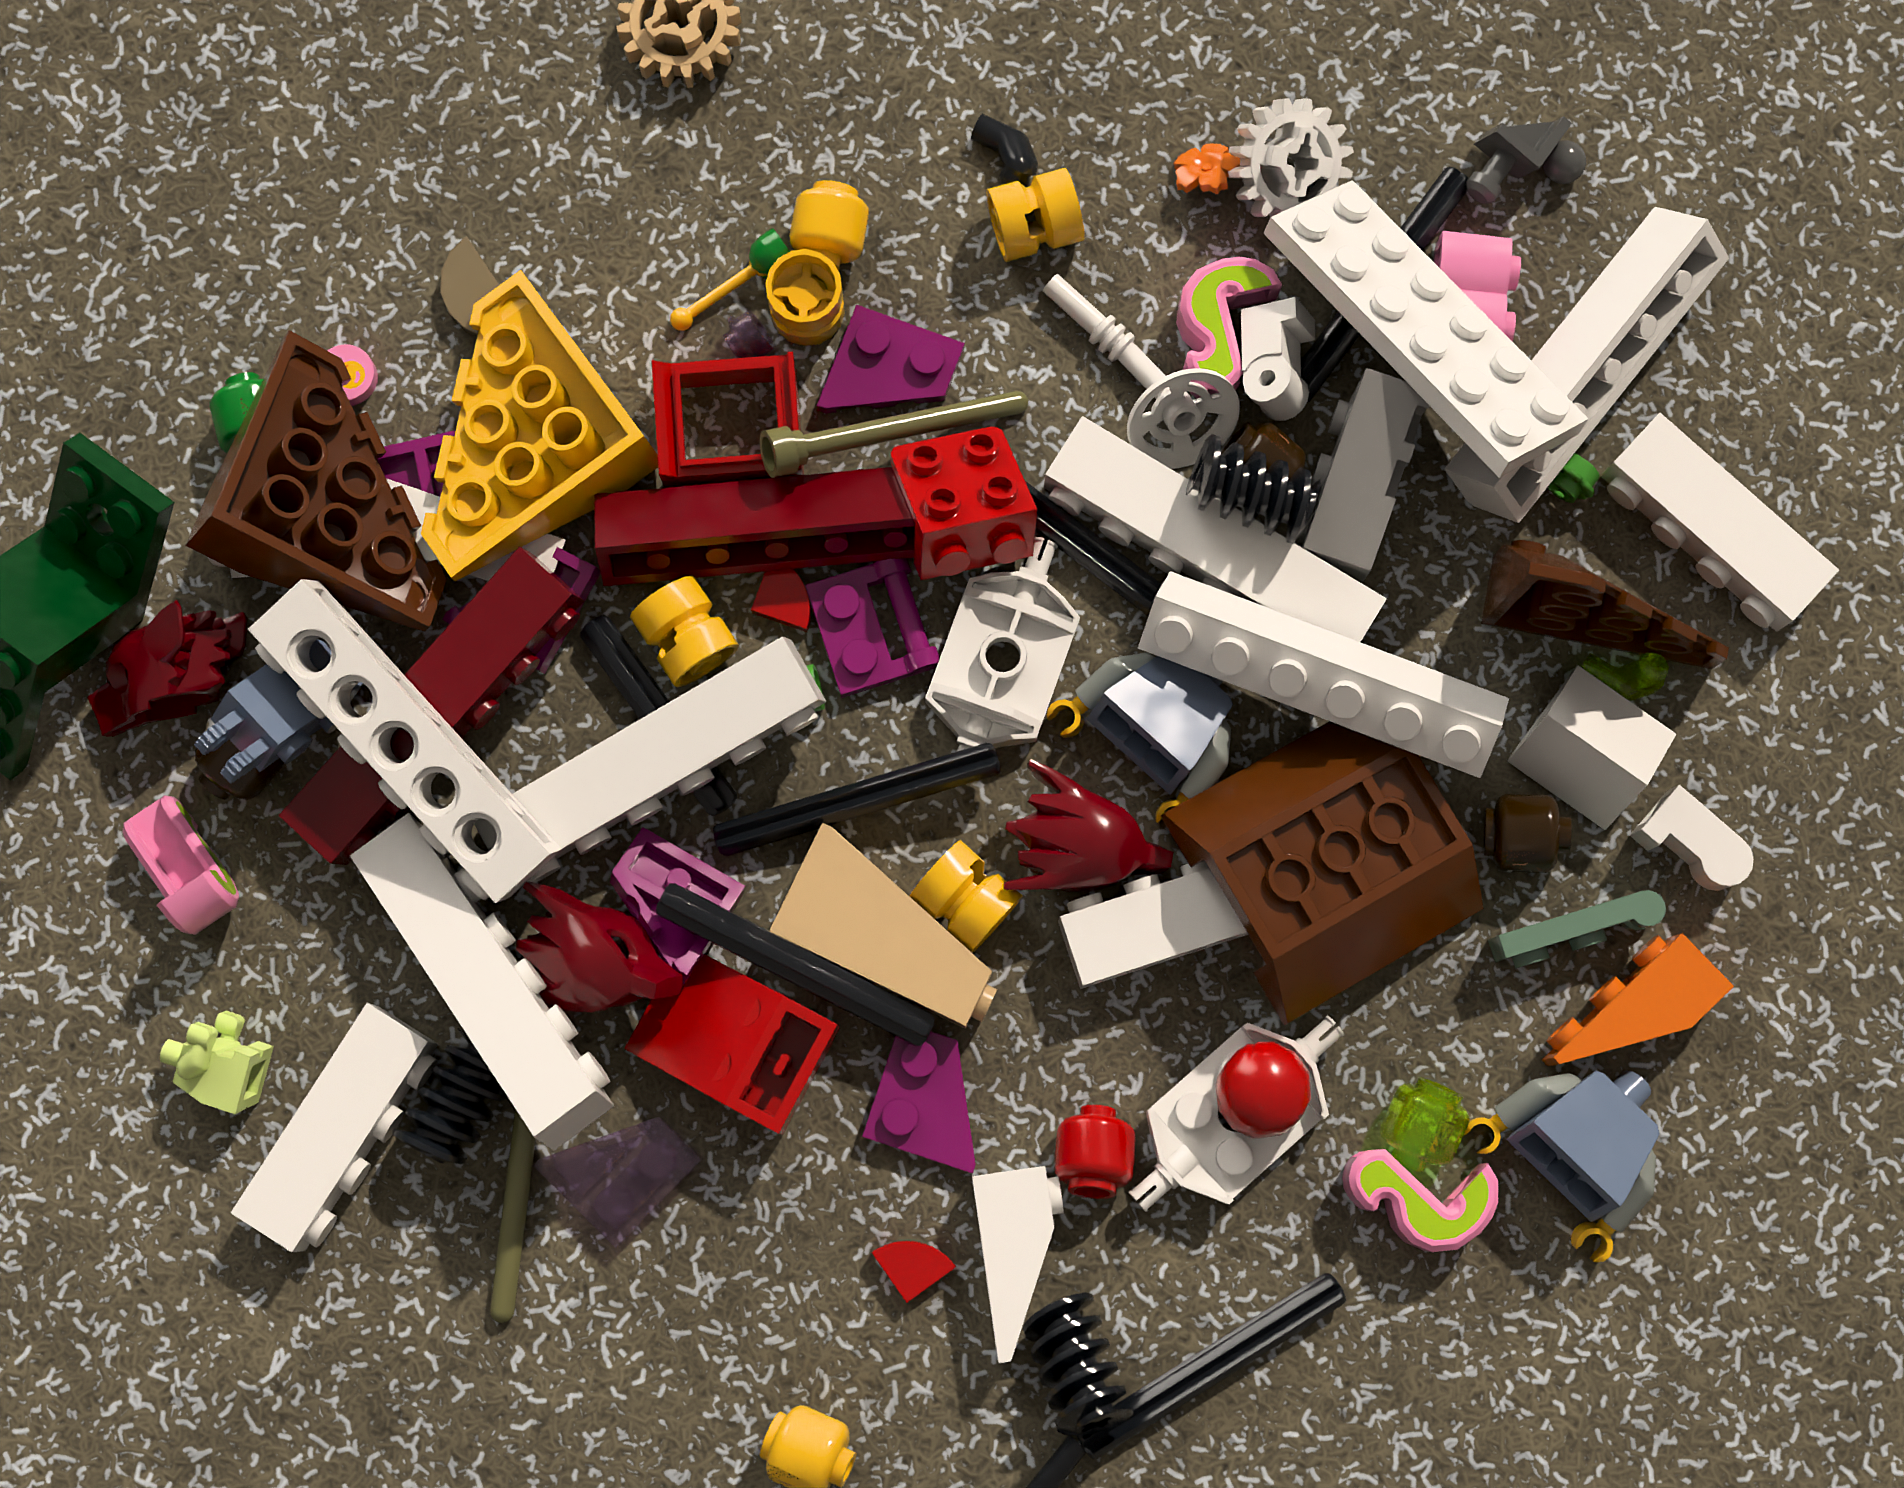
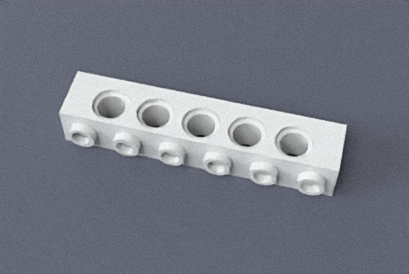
M301 579L248 628L260 642L255 649L263 661L274 671L280 674L286 671L301 688L296 694L302 704L316 717L323 719L327 716L342 733L337 737L342 748L358 763L364 764L367 761L383 778L378 785L386 797L397 807L405 809L408 806L423 822L419 830L425 840L439 853L445 855L449 851L464 868L460 873L461 878L478 897L483 900L490 897L495 903L510 898L526 881H529L562 850L320 581ZM320 637L329 644L331 649V660L327 667L321 671L313 666L309 657L312 643ZM360 682L370 689L373 698L372 706L364 716L357 714L350 704V693L354 686ZM400 727L407 730L414 741L412 755L406 761L398 759L393 754L390 746L393 733ZM439 773L447 775L455 786L454 799L447 807L437 803L431 793L432 781ZM479 818L489 821L496 830V843L489 852L478 848L472 839V827Z

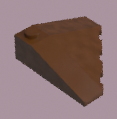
M289 330L285 334L204 500L185 546L241 574L291 589L301 579L320 581L342 606L425 632L430 628L447 581L437 559L426 564L412 534V532L417 531L421 527V524L403 486L394 487L391 490L377 459L381 458L386 453V450L368 412L360 413L356 416L342 386L349 383L351 376L343 360Z
M1514 540L1511 542V545L1503 544L1492 558L1481 624L1713 669L1727 660L1729 647L1564 556L1546 553V546L1541 543L1528 540Z

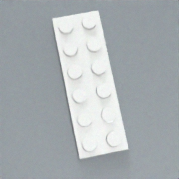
M1353 180L1270 218L1263 234L1499 478L1577 436L1581 432L1588 418Z

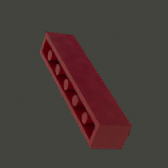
M892 467L594 494L595 550L603 586L677 580L691 575L695 578L887 559L914 558L915 522Z
M519 546L405 673V676L455 732L463 738L472 727L478 730L491 720L500 707V703L496 700L511 683L517 686L534 672L540 662L536 654L551 638L555 641L560 640L575 626L580 617L576 610L584 603V600L534 554ZM400 727L393 733L390 741L391 750L402 761H406L412 755L414 741L407 730ZM340 746L278 816L330 864L348 865L352 860L350 855L376 837L377 832L391 817L398 819L407 813L410 808L407 806L405 809H401L392 803L378 785L383 778L367 761L364 764L358 763Z

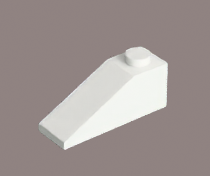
M1045 1166L972 1176L998 1363L1010 1362L1054 1230L1052 1215L1064 1213L1059 1178H1047Z

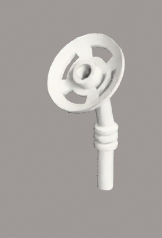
M1059 274L1055 275L1047 283L1043 292L1090 334L1089 342L1093 345L1099 342L1098 350L1101 353L1109 351L1108 359L1111 362L1119 360L1147 389L1134 404L1128 418L1127 437L1130 445L1170 469H1177L1195 464L1205 440L1211 434L1221 437V446L1228 440L1235 429L1240 413L1239 398L1229 380L1215 371L1201 368L1181 370L1166 376L1133 343L1135 336L1131 332L1126 335L1124 334L1125 326L1122 324L1114 325L1116 321L1114 316L1105 317ZM1198 380L1209 383L1219 393L1210 395L1204 386L1190 381ZM1188 392L1196 393L1200 398L1192 400ZM1155 398L1156 401L1151 411L1143 413L1149 402ZM1207 412L1218 414L1212 427L1202 437L1192 442L1189 433L1199 427L1205 419ZM1164 420L1169 431L1159 428L1157 424ZM1150 431L1155 439L1164 443H1171V448L1153 446L1143 436Z

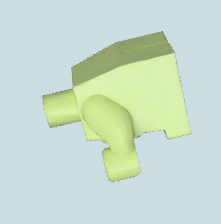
M226 1010L217 1015L215 1028L201 1022H195L188 1028L186 1034L187 1042L180 1043L168 1039L161 1049L160 1062L176 1067L173 1083L200 1103L237 1114L259 1102L274 1046L260 1041L248 1046L241 1045L238 1040L245 1019L241 1015ZM218 1032L222 1033L220 1038H217Z

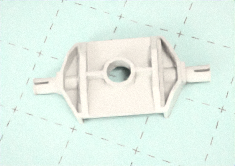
M1035 537L1033 556L1027 558L1025 566H1021L1019 571L992 572L969 578L925 697V703L958 738L957 744L959 747L957 752L984 743H991L994 748L1033 743L1038 738V733L1080 621L1079 615L1068 601L1047 582L1048 575L1046 574L1054 552L1058 547L1056 543L1050 540L1046 544L1041 560L1038 561L1044 544V538ZM997 642H1008L1014 645L1020 654L1018 665L1011 671L1006 672L992 669L987 663L985 656L990 646Z
M1326 1016L1303 1039L1297 1038L1296 1040L1246 1023L1146 1111L1157 1163L1153 1166L1155 1170L1128 1193L1137 1201L1152 1186H1155V1188L1138 1205L1147 1212L1148 1208L1171 1188L1176 1189L1178 1186L1219 1202L1230 1204L1234 1201L1233 1198L1312 1127L1320 1120L1329 1116L1316 1063L1319 1061L1318 1057L1340 1037L1345 1035L1338 1026L1319 1041V1038L1336 1022L1329 1016ZM1257 1042H1275L1294 1051L1310 1073L1311 1100L1308 1103L1307 1109L1301 1119L1290 1130L1279 1136L1253 1139L1242 1133L1227 1130L1222 1126L1218 1118L1215 1087L1218 1074L1226 1062L1245 1045Z

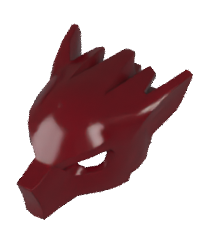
M175 600L160 610L149 625L133 630L114 646L111 655L106 661L107 683L87 697L96 715L102 736L114 737L148 723L194 715L197 713V706L219 701V689L225 683L221 669L241 656L246 645L247 617L245 613L240 612L225 619H222V617L216 618V611L214 610L195 614H183L181 605L178 600Z
M1033 759L1029 760L1027 767L1033 776L1058 794H1032L1028 803L1038 811L1022 819L1007 821L1005 830L1020 839L1030 849L1018 851L1019 864L1029 868L1032 873L1038 875L1006 881L1002 885L1004 890L1058 889L1066 892H1094L1110 887L1130 875L1163 874L1171 868L1174 852L1157 844L1147 842L1135 819L1124 808L1085 789L1056 770Z
M529 881L525 882L523 888L534 896L549 912H546L545 916L532 915L527 922L540 933L528 935L526 939L517 940L516 950L536 967L535 970L546 984V988L539 992V995L549 1009L557 1004L563 1011L597 1012L611 1007L631 1004L641 998L654 1000L680 994L683 985V975L657 955L646 930L635 917L626 916L622 911L613 908L596 907L586 904L554 887ZM610 936L619 937L625 942L629 951L628 959Z

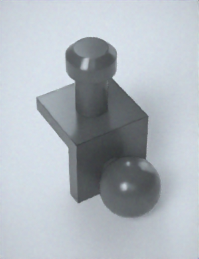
M1564 116L1552 122L1506 126L1502 122L1481 134L1474 145L1485 153L1490 160L1481 172H1473L1467 180L1468 194L1479 203H1494L1502 192L1500 184L1508 173L1520 179L1539 169L1542 164L1545 174L1553 182L1568 184L1576 181L1583 174L1586 167L1585 152L1573 141H1560L1572 123Z

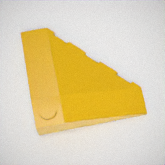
M521 270L473 305L469 325L473 330L478 331L472 360L461 359L452 396V402L457 406H461L455 436L443 435L434 478L444 484L437 514L425 513L422 526V537L454 581L517 550L519 546L523 547L594 510V494L626 491L658 468V455Z

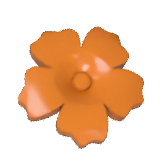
M1216 143L1203 145L1201 152L1197 148L1188 150L1179 155L1174 162L1177 190H1183L1185 193H1188L1199 185L1202 192L1211 191L1219 194L1220 191L1228 189V172L1240 166V158L1231 155L1228 147Z

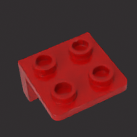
M993 426L903 444L891 450V465L915 522L914 565L920 580L939 576H953L962 571L999 563H1012L1018 559L1033 556L1037 507L1004 432L1000 428Z

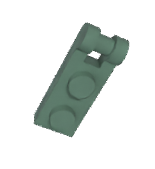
M1650 890L1640 891L1489 939L1488 942L1495 963L1512 958L1515 969L1549 959L1547 947L1568 940L1572 951L1607 941L1603 929L1621 924L1625 929L1631 931H1640L1654 926L1664 918L1666 906L1663 898L1656 892Z

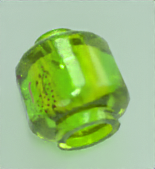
M1418 1077L1416 1084L1404 1083L1399 1085L1380 1126L1381 1137L1386 1143L1394 1147L1391 1155L1401 1165L1418 1172H1424L1428 1163L1436 1166L1450 1164L1470 1120L1467 1110L1460 1105L1463 1096L1442 1084L1424 1077Z

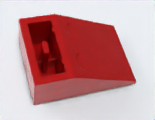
M704 954L686 983L682 985L679 995L651 999L624 1049L757 1123L783 1135L841 1028L831 1020Z

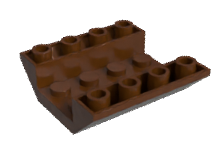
M1330 721L1161 815L1162 820L1190 867L1192 868L1205 860L1265 961L1266 965L1253 973L1284 1025L1484 909L1473 844L1419 755Z

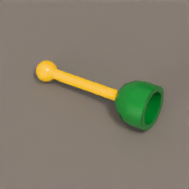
M771 228L755 240L749 252V266L687 309H675L670 316V323L673 328L679 331L689 329L694 317L753 276L758 275L767 279L769 269L777 259L790 252L777 232Z

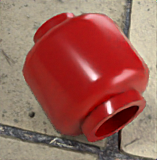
M1104 1105L1082 1106L1079 1115L1068 1117L1059 1124L1054 1170L1059 1180L1068 1185V1192L1070 1194L1089 1199L1113 1198L1116 1196L1117 1189L1125 1187L1132 1180L1136 1142L1133 1127L1127 1122L1116 1118V1110L1114 1108Z

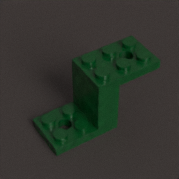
M81 433L76 434L63 443L44 527L0 555V773L10 781L23 772L28 765L45 692L136 628L143 620L175 503Z

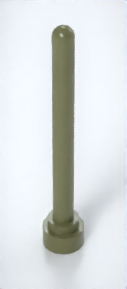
M1013 391L804 435L800 430L791 431L788 426L768 429L760 434L761 457L770 477L774 478L793 474L798 471L799 466L806 465L808 458L1021 414L1028 407V398L1021 391Z
M516 1109L514 1112L490 1306L491 1317L499 1323L508 1322L515 1312L536 1138L532 1135Z

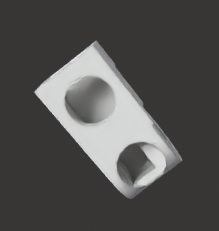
M1296 297L1241 309L1244 390L1253 402L1260 406L1268 418L1276 421H1285L1295 417L1303 410L1309 396L1308 386L1301 378L1300 343L1315 340V319Z
M1681 785L1668 790L1629 835L1647 851L1659 846L1661 843L1665 844L1689 865L1691 876L1698 885L1708 890L1718 891L1740 884L1749 876L1753 869L1754 858L1748 844Z

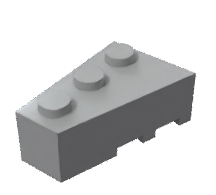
M1366 368L1350 401L1338 400L1327 432L1338 437L1332 455L1329 456L1321 453L1311 479V487L1320 479L1319 493L1310 519L1301 535L1295 541L1301 543L1303 549L1360 582L1365 580L1372 569L1396 501L1395 495L1406 462H1410L1415 448L1413 441L1421 417L1426 408L1429 409V405L1405 380Z

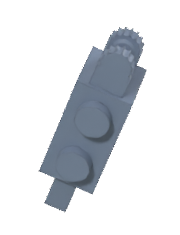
M319 639L312 643L309 651L310 661L316 669L323 670L331 660V649L323 640ZM266 664L227 691L211 717L215 724L202 733L194 745L203 755H206L211 751L217 750L226 741L230 740L241 752L232 756L220 773L229 783H232L255 767L261 772L279 758L284 764L290 763L309 747L313 741L310 737L321 728L327 733H331L337 727L327 716L320 719L302 704L296 694L301 688L286 671L280 674ZM360 682L354 686L350 693V702L363 683Z

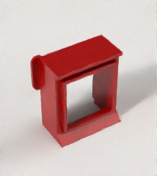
M793 351L787 352L786 355L681 363L651 360L658 470L664 488L772 478L764 467L761 454L686 460L681 388L775 382L778 427L788 426L791 431H801L797 369ZM799 466L796 473L779 477L804 475V466Z

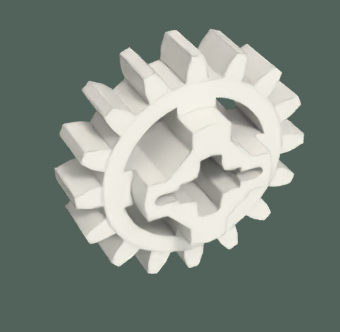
M1289 98L1273 100L1272 110L1269 107H1257L1252 111L1256 125L1250 123L1238 126L1237 130L1245 139L1243 146H1232L1229 148L1231 155L1240 158V166L1233 168L1228 174L1229 178L1243 179L1244 186L1237 192L1236 197L1238 200H1255L1250 213L1254 217H1266L1270 213L1271 218L1280 212L1338 187L1336 185L1338 179L1352 177L1353 171L1342 166V158L1354 153L1353 147L1339 145L1337 139L1343 135L1346 127L1344 124L1328 126L1327 123L1331 116V109L1323 107L1312 111V100L1307 98L1295 99L1293 105ZM1276 129L1275 138L1269 143L1264 144L1269 135ZM1287 157L1295 160L1294 167L1287 164ZM1316 181L1313 188L1306 194L1307 186Z

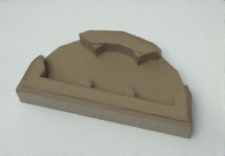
M466 236L449 252L441 270L440 293L451 318L467 334L477 336L478 331L473 330L469 325L473 305L498 287L499 283Z

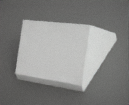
M1576 665L1507 761L1606 830L1649 784L1676 733L1579 665Z

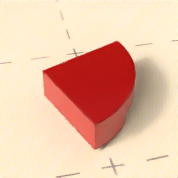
M793 569L765 571L751 608L752 614L808 632L811 609L808 594L801 578Z
M917 1241L892 1242L871 1252L906 1303L956 1268V1265L946 1254L933 1246Z

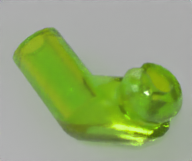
M1652 652L1642 654L1639 661L1618 668L1589 653L1581 665V668L1629 701L1655 694L1664 685V678L1669 671L1667 661L1661 655Z

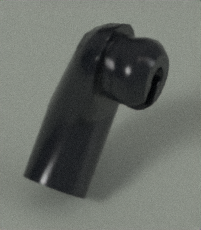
M982 113L973 128L971 140L1000 153L1001 159L1005 164L999 175L1003 184L1019 181L1023 186L1028 187L1030 177L1036 175L1038 161L1028 137L1023 132Z

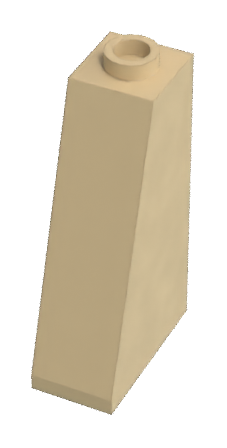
M824 823L821 824L769 931L966 1029L971 1017L982 1022L997 992L996 988L987 985L992 975V970L833 827Z

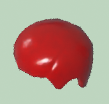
M1257 1042L1240 1048L1226 1062L1218 1074L1215 1086L1220 1114L1233 1130L1253 1139L1279 1136L1290 1130L1301 1119L1311 1100L1309 1071L1294 1051L1275 1042Z

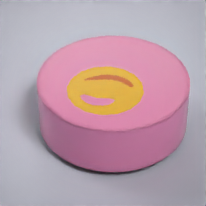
M344 344L329 349L330 353L343 360L351 376L349 383L342 386L351 406L364 402L372 395L377 385L378 374L375 364L365 351L354 345Z

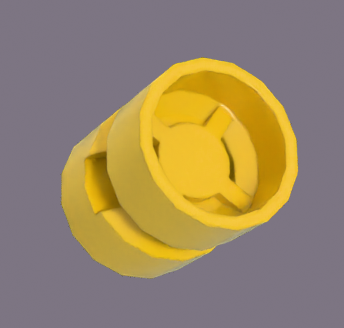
M1066 168L1033 176L1029 187L1023 186L1019 181H1014L986 189L990 219L1005 262L1037 254L1040 244L1044 242L1052 249L1084 241L1085 233L1081 209L1074 184ZM1034 211L1036 221L1027 222L1025 214Z
M809 249L790 251L779 257L769 269L765 282L771 319L777 331L791 343L803 346L818 345L832 338L841 327L845 314L840 273L833 261L822 253Z
M692 575L677 579L660 588L637 605L630 615L631 620L645 642L650 646L660 647L657 660L675 687L685 686L698 680L727 661L739 648V644L723 619L709 616L712 602L697 579Z
M959 840L926 873L913 889L910 897L934 919L945 917L948 920L947 931L973 953L1011 913L1023 895L1017 890H1004L1002 885L1006 880L999 874L991 876L984 874L985 861Z

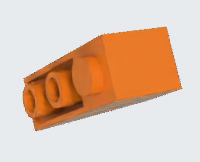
M1683 933L1669 937L1665 941L1659 935H1656L1632 957V960L1638 967L1625 980L1621 982L1614 976L1590 997L1589 1001L1595 1008L1580 1023L1574 1017H1571L1550 1035L1546 1042L1553 1049L1542 1061L1547 1066L1558 1065L1692 1028L1734 985Z

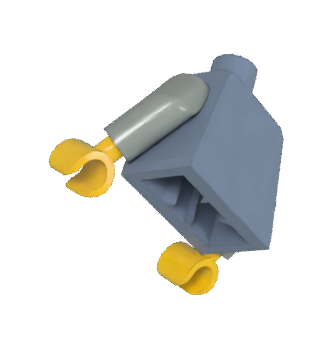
M1147 652L1109 659L1075 689L1077 696L1072 701L1066 699L1057 700L1047 710V719L1049 721L1063 709L1073 710L1075 714L1073 724L1065 728L1060 734L1064 738L1077 735L1084 725L1083 713L1088 709L1092 710L1086 719L1168 794L1171 795L1178 787L1180 790L1178 797L1175 800L1169 799L1158 807L1156 811L1157 823L1161 820V815L1167 808L1177 806L1214 786L1226 770L1229 762L1232 729L1224 718L1233 703L1231 697L1219 687L1223 681L1165 658L1155 657Z
M1594 1071L1582 1080L1571 1073L1530 1080L1495 1106L1497 1112L1489 1119L1476 1117L1468 1122L1466 1131H1463L1465 1135L1478 1124H1486L1492 1129V1142L1477 1151L1479 1154H1488L1494 1151L1499 1145L1500 1133L1507 1128L1514 1131L1506 1140L1591 1221L1581 1223L1574 1228L1571 1235L1572 1246L1577 1249L1583 1244L1587 1236L1591 1234L1600 1235L1601 1244L1590 1257L1593 1262H1603L1611 1256L1613 1252L1611 1235L1615 1231L1623 1232L1654 1194L1656 1155L1652 1148L1659 1136L1658 1125L1640 1109L1651 1095V1088L1644 1078L1632 1071H1622L1614 1082L1599 1071ZM1601 1217L1597 1224L1593 1222L1594 1220Z

